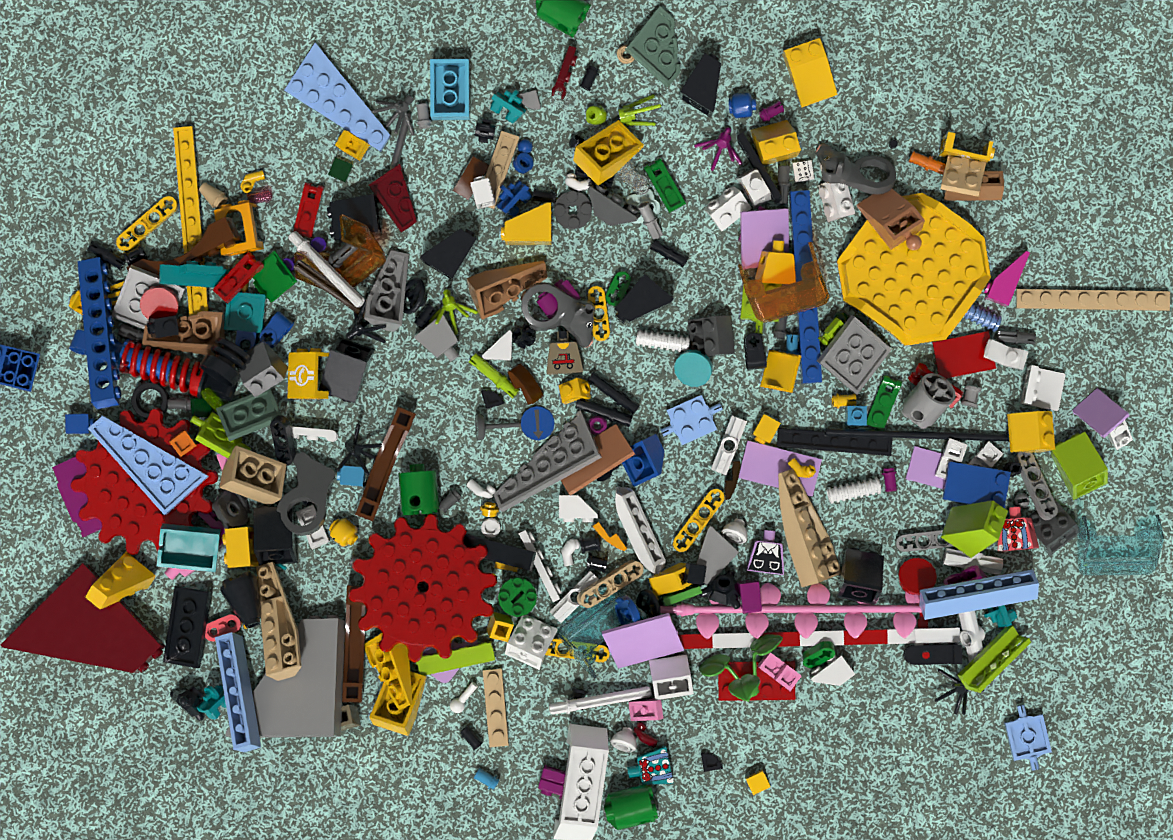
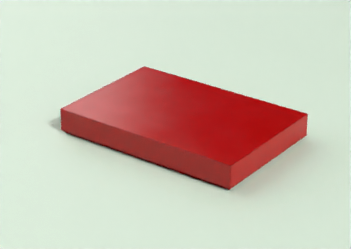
M989 331L932 342L938 374L947 379L996 369L995 362L984 357L985 347L990 339Z

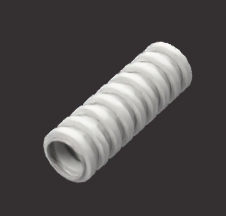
M639 329L637 331L636 346L641 344L642 347L647 345L648 348L654 346V349L660 347L661 350L666 348V350L672 349V351L678 350V352L688 350L690 338L689 336L683 338V335L677 337L676 334L671 336L670 333L665 335V333L659 334V332L653 333V331L647 332V330L642 331V329Z
M877 477L874 480L870 478L868 481L851 482V485L846 483L845 486L841 484L839 487L827 488L828 500L831 504L834 501L838 503L840 500H851L853 497L857 499L858 496L862 498L863 495L867 497L869 494H881V484Z

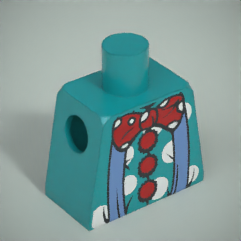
M666 745L638 755V765L627 767L629 778L641 776L642 785L673 784Z

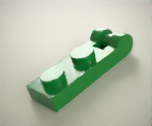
M660 158L655 160V163L650 166L646 165L643 167L669 214L686 205ZM659 169L662 174L655 177L653 172Z
M884 374L868 414L867 425L884 430L903 381L899 379L893 380L890 376ZM887 385L893 387L891 393L885 391Z

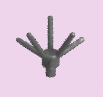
M410 95L404 100H399L397 103L376 100L377 104L387 106L372 110L373 114L390 109L396 111L384 126L386 130L399 115L394 133H398L404 116L411 135H415L407 114L408 106L414 101Z

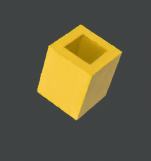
M763 414L752 433L755 436L754 440L763 445L765 442L769 444L781 423Z
M494 612L486 629L490 638L508 642L514 624L511 616Z

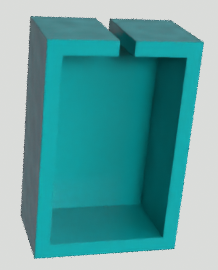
M162 523L157 567L216 572L221 529Z

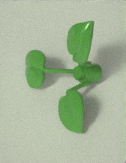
M763 635L751 643L750 649L754 651L752 653L753 675L745 674L739 678L733 669L727 665L730 662V657L724 654L714 655L706 659L698 670L702 675L712 677L722 673L724 669H728L736 679L729 684V692L735 697L749 702L750 698L756 696L760 691L758 688L760 678L757 676L756 670L757 654L764 656L772 652L781 643L783 637L780 635Z

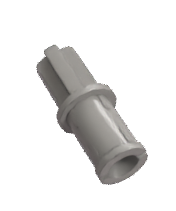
M649 202L641 203L638 205V209L644 219L643 224L647 226L653 239L660 238L663 233L657 222V216H654Z

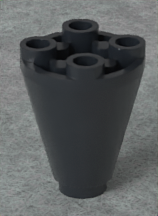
M251 571L242 573L236 579L227 578L223 580V586L220 588L221 594L241 623L247 629L258 626L261 623L257 577L252 575Z

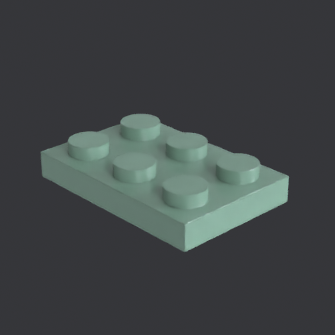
M271 389L257 397L251 394L216 408L229 441L267 427L275 416L282 415Z

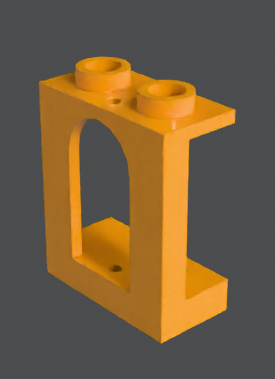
M249 200L239 201L238 205L225 204L220 206L221 209L214 210L216 221L226 217L228 213L239 211L242 215L246 242L236 244L227 249L225 247L220 249L221 255L230 257L264 249L263 242L257 239L252 209L257 207V204L250 203Z

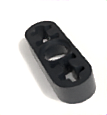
M277 415L270 423L276 457L279 462L289 466L296 456L290 422L286 417ZM279 438L285 439L287 443H283Z

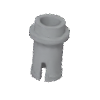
M426 103L416 105L418 113L417 125H419L420 129L430 128L432 123L429 119V105Z

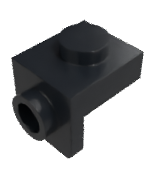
M177 316L150 317L149 323H147L148 333L154 338L179 335Z

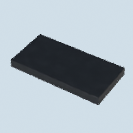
M174 586L163 658L164 663L200 668L212 592Z

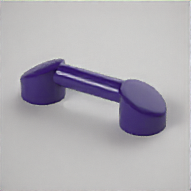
M315 237L311 241V246L317 252H322L326 248V241L322 237ZM300 252L291 259L284 258L282 260L292 272L296 261L299 259L303 260L306 256Z

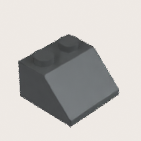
M262 340L245 351L252 359L249 364H245L247 368L244 371L237 369L241 375L240 378L243 385L254 397H257L284 380L288 366Z

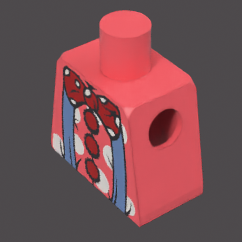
M1021 507L1009 508L1010 519H1005L998 540V551L1039 548L1032 519L1027 517L1021 518Z

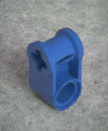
M278 311L261 332L260 342L264 340L271 348L275 347L290 331L294 322ZM266 335H272L273 341H267Z

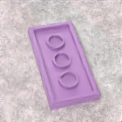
M747 441L739 478L779 488L778 474L790 470L788 462L796 458L800 465H812L816 468V473L813 477H798L806 494L813 497L822 459Z

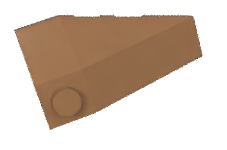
M543 260L483 271L467 278V283L478 314L483 320L504 310L503 305L511 299L515 302L519 299L517 295L524 289L526 290L531 285L542 282L548 275Z
M203 311L188 317L182 316L180 319H177L179 335L151 337V334L148 333L147 325H145L142 344L146 346L216 356L211 351V346H216L214 343L216 338L225 339L223 312Z

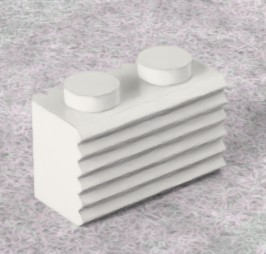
M485 176L474 178V182H471V187L477 209L494 206L496 202L490 179H485Z

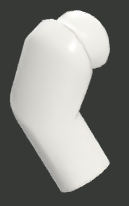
M574 173L566 175V185L576 191L589 189L593 184L591 179L576 180L577 176Z
M473 479L467 483V487L477 496L489 499L496 492V489L491 485L484 489Z
M577 539L568 540L561 550L564 567L574 565L572 553L580 547V542Z

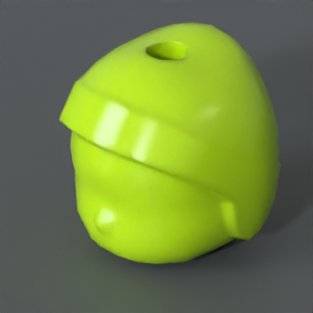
M597 105L587 108L586 121L588 123L600 125L606 121L607 112L603 106Z

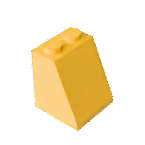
M788 120L750 130L757 156L763 166L797 157L801 151L796 131Z
M545 203L506 221L505 227H501L502 241H505L506 245H552L551 203Z

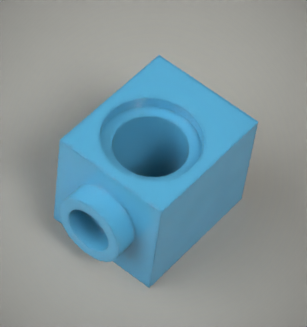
M846 406L845 426H867V406Z
M343 466L337 472V480L340 481V485L364 487L365 472L362 467Z

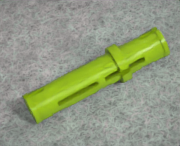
M477 353L469 360V363L475 366L496 384L498 389H502L512 399L520 391L519 388L514 389L513 384L506 375L503 376Z

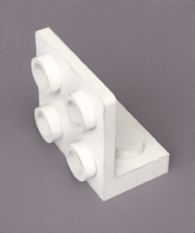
M1028 366L1020 404L1058 411L1065 374L1040 369L1039 366Z
M521 616L507 642L505 654L540 670L544 656L557 633V628L531 616Z

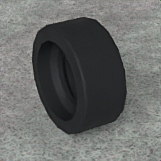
M147 382L139 385L133 391L131 397L132 407L141 417L148 418L149 412L141 407L139 401L141 394L148 389L156 390L161 395L162 403L159 408L162 410L163 415L168 410L169 394L163 386Z

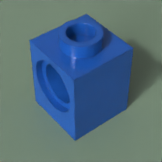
M237 330L235 344L242 348L243 341L249 340L251 343L250 348L257 344L259 334Z
M65 414L66 434L91 433L88 428L95 423V418H92V414Z

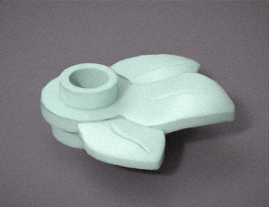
M641 187L639 195L632 194L624 199L627 204H633L637 208L641 203L649 202V205L654 206L652 210L654 216H658L661 211L660 203L655 200L653 191L647 187ZM641 215L637 221L631 223L640 224L643 223L644 219Z

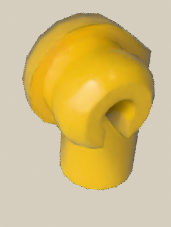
M263 170L245 175L241 183V189L244 193H250L256 181L265 179Z
M796 458L788 462V465L791 469H794L797 477L811 478L816 473L814 466L800 465Z

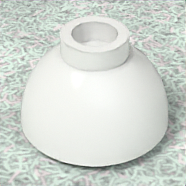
M736 518L734 522L726 524L721 531L723 537L730 542L743 544L747 541V529L745 528V522L741 519Z
M623 727L622 731L614 734L610 741L613 747L624 752H633L637 747L636 738L633 735L634 731L627 727Z

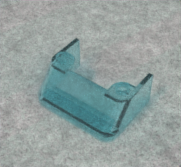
M1155 514L1152 527L1142 526L1136 530L1134 536L1097 537V531L1087 526L1086 516L1082 515L1077 533L1079 572L1082 575H1147L1153 573L1156 570L1164 541L1159 514Z
M620 590L591 608H583L560 626L557 631L558 637L571 655L594 679L597 678V675L591 666L596 660V654L593 649L605 641L602 631L622 626L615 612V605H617L615 600L625 595ZM636 605L641 620L648 619L644 611Z

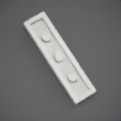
M526 530L520 532L519 535L526 549L536 552L534 565L552 601L559 600V595L562 592L557 583L553 585L550 579L553 577V574L548 566L544 567L542 560H544L543 554L540 549H535L533 543L536 541L532 533H527Z

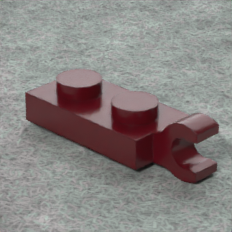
M570 45L568 47L556 84L552 88L551 96H554L556 91L562 92L561 99H564L566 96L564 84L565 82L569 83L572 72H569L570 67H575L578 58L575 55V47Z

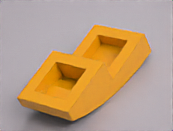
M599 522L593 525L597 533L612 546L622 551L627 550L616 533L609 537Z

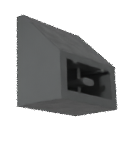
M712 316L688 320L690 350L701 351L702 354H706L708 357L735 354L731 316Z

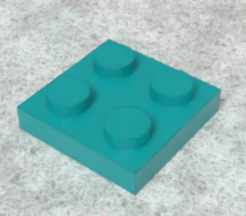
M239 292L228 304L226 303L224 330L261 333L264 329L267 295Z

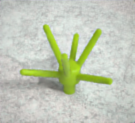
M444 290L443 306L432 316L427 324H431L435 319V324H439L444 311H449L454 334L457 335L458 331L453 310L456 308L466 318L469 317V314L464 310L474 314H478V311L456 303L455 297L451 296V291Z

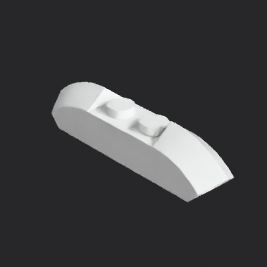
M616 487V509L622 525L640 562L656 575L665 567L666 560L634 490L628 487Z

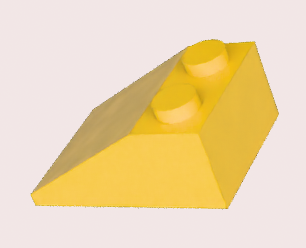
M820 38L783 51L782 56L801 108L838 95Z
M618 120L576 146L573 161L599 186L613 177L644 147V144Z
M410 671L413 704L402 710H398L388 694V687L384 682L369 717L373 725L409 736L417 716L427 677Z

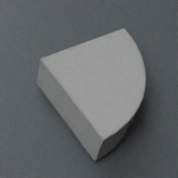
M536 90L518 95L523 100L522 104L532 110L541 109Z

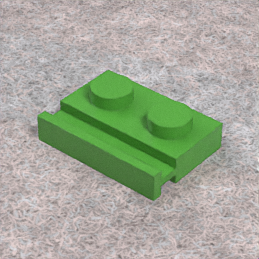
M692 584L682 590L662 595L665 605L668 606L702 594L699 584Z

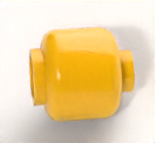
M346 518L336 519L329 528L331 539L342 547L348 544L353 545L358 539V528Z

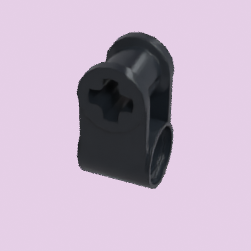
M757 333L748 334L744 338L747 371L767 368L762 337ZM751 336L758 340L755 347L748 343V340L752 339Z

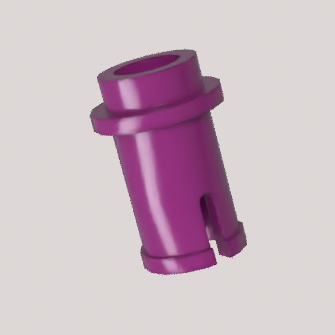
M780 101L767 108H761L759 116L763 122H769L772 117L784 112L783 105L780 106Z
M895 468L883 469L882 475H884L885 492L897 491L895 477L897 471H895Z

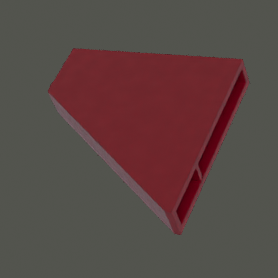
M82 563L0 644L2 648L130 673H143L150 666L148 663L153 658L157 659L164 652L162 649L165 645L122 599L103 609H99L85 598L91 586L100 578L85 563Z

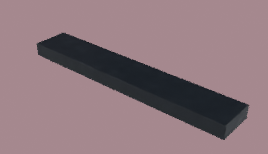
M778 428L776 447L891 456L893 438L826 436L825 431Z

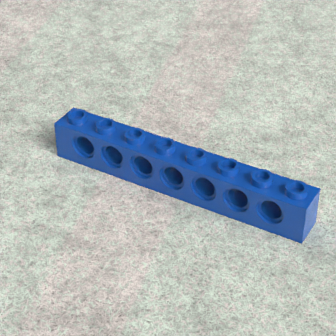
M100 257L77 261L91 403L96 409L120 405L119 398L122 395L121 389L117 385L120 375L115 365V362H118V357L113 346L116 344V338L114 333H112V327H114V320L112 315H110L112 302L108 298V292L111 291L109 281L106 278V275L109 274L108 266ZM100 295L99 298L93 300L95 296ZM102 312L100 316L95 317L97 313ZM100 330H103L101 334L97 335ZM105 347L104 351L99 352L101 348ZM107 365L104 370H100L102 366ZM105 383H109L107 387L102 388Z

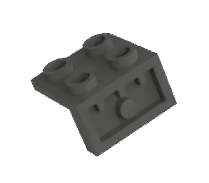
M1055 499L1058 513L1051 520H1043L1037 510L1027 517L1032 519L1036 537L1040 540L1049 556L1080 534L1077 523ZM1045 509V512L1051 513V510Z

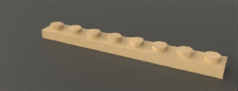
M1016 289V309L1170 311V291Z

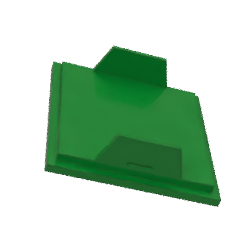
M273 251L262 261L264 264L263 269L253 277L254 286L260 294L267 295L271 303L298 282L276 251Z

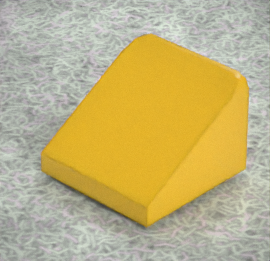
M763 770L745 777L753 795L770 788Z

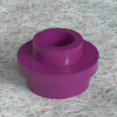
M594 416L589 420L588 426L592 434L599 435L606 430L607 423L603 417ZM595 422H600L601 427L599 429L594 428Z

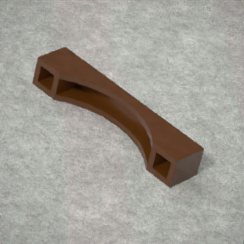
M223 217L208 225L200 241L184 255L167 261L141 259L131 265L159 275L160 264L180 266L186 264V261H198L199 264L203 262L204 257L208 255L209 257L215 256L220 253V249L235 246L236 241L240 240L241 237L233 219Z
M397 406L395 407L381 442L382 447H379L369 472L370 474L367 477L353 512L355 515L370 521L374 520L390 473L411 428L415 413Z
M347 585L342 702L362 703L365 631L359 628L358 621L366 614V606L361 602H352L348 597V593L352 588L361 585Z

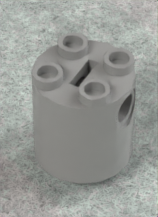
M934 373L926 374L904 399L903 409L901 410L902 414L921 429H926L928 426H932L955 400V390L951 383L943 376Z

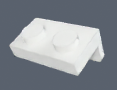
M826 182L818 185L819 195L824 206V214L828 222L855 214L847 185Z
M735 186L726 189L720 197L709 202L708 206L704 208L705 212L710 215L721 231L739 219L740 212L752 209L741 191Z

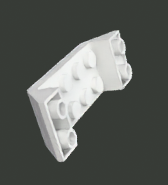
M569 724L566 743L570 747L559 820L555 819L552 839L592 840L598 828L609 753L607 728Z

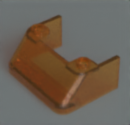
M341 214V240L358 249L343 261L342 266L335 268V270L354 288L386 262L384 250L367 225ZM298 252L294 253L295 263L300 259L322 274L305 255ZM325 252L319 253L326 261L329 259L330 254ZM295 270L296 279H299L303 282L320 288L318 285H316L311 280H309L304 275Z
M813 242L808 243L813 261L802 266V280L769 291H765L761 281L756 279L750 280L747 269L742 264H738L745 293L755 317L760 322L767 323L825 305L829 301L828 286L817 248Z

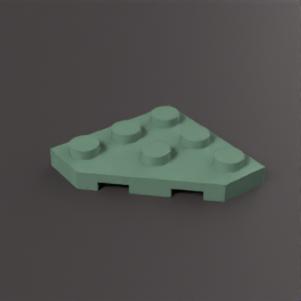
M659 6L624 50L662 84L669 87L680 73V64H678L677 38H675L674 34L675 21L670 14Z

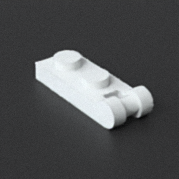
M290 426L292 436L296 439H299V435H305L307 440H318V437H325L328 441L335 442L339 437L338 433L333 430Z

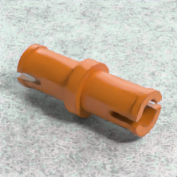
M913 151L909 163L924 167L926 171L929 169L939 174H944L946 164L933 159V156L927 157Z

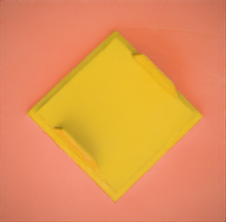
M769 350L766 360L767 368H764L760 387L793 393L801 355Z

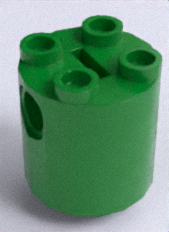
M536 0L535 2L537 18L573 38L591 7V4L584 0Z
M424 464L409 465L410 472L398 473L400 504L403 516L419 514V510H421V514L438 513L439 498L436 470L425 471Z
M512 577L499 590V605L503 611L511 616H524L531 612L536 605L537 589L533 582L525 577Z
M647 784L608 793L604 809L607 821L616 830L655 822V819H658L656 805H651V800H654L651 785L647 786Z

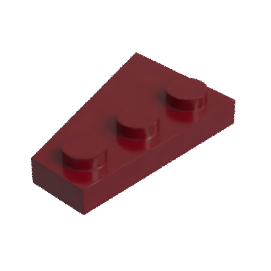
M400 164L368 185L400 233L417 222Z

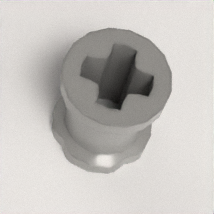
M966 385V392L961 405L978 408V395L982 389Z

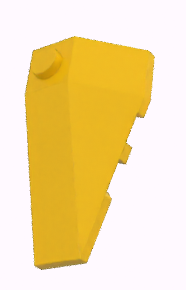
M381 633L366 642L364 649L372 668L376 667L379 672L378 678L381 682L384 681L386 683L391 699L398 710H402L413 704L408 649L404 644H397L391 651L383 652L379 647L380 640L382 639Z

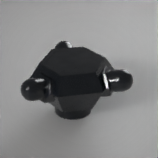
M732 570L716 577L708 583L707 587L701 589L702 594H699L702 598L707 597L709 600L723 605L729 604L734 609H739L741 606L738 601L740 596L738 584Z
M191 686L189 690L182 688L170 692L172 700L192 717L195 716L198 721L204 720V714L197 709V706L202 703L200 699L204 695L194 686Z

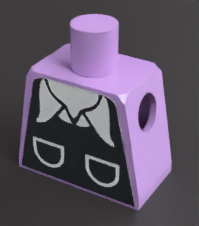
M764 530L763 541L754 540L746 567L747 571L784 575L783 544L774 543L776 531Z

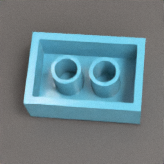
M430 59V117L432 120H470L469 59Z

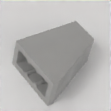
M711 526L706 530L695 563L707 566L704 581L707 586L739 553Z

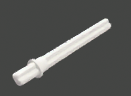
M297 231L291 232L288 239L297 247V251L302 252L357 308L361 307L365 299L310 245L309 240H305Z
M646 686L579 699H564L563 702L549 704L550 714L564 712L570 714L571 711L647 698L651 696V689Z

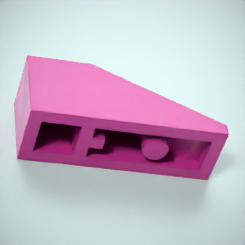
M1025 251L997 275L991 283L988 282L983 292L986 294L985 299L1005 307L1009 306L1030 252Z

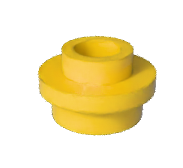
M485 502L484 505L480 506L482 515L486 517H496L499 512V508L492 502Z

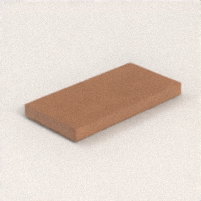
M616 424L594 437L602 458L561 480L570 496L635 455Z

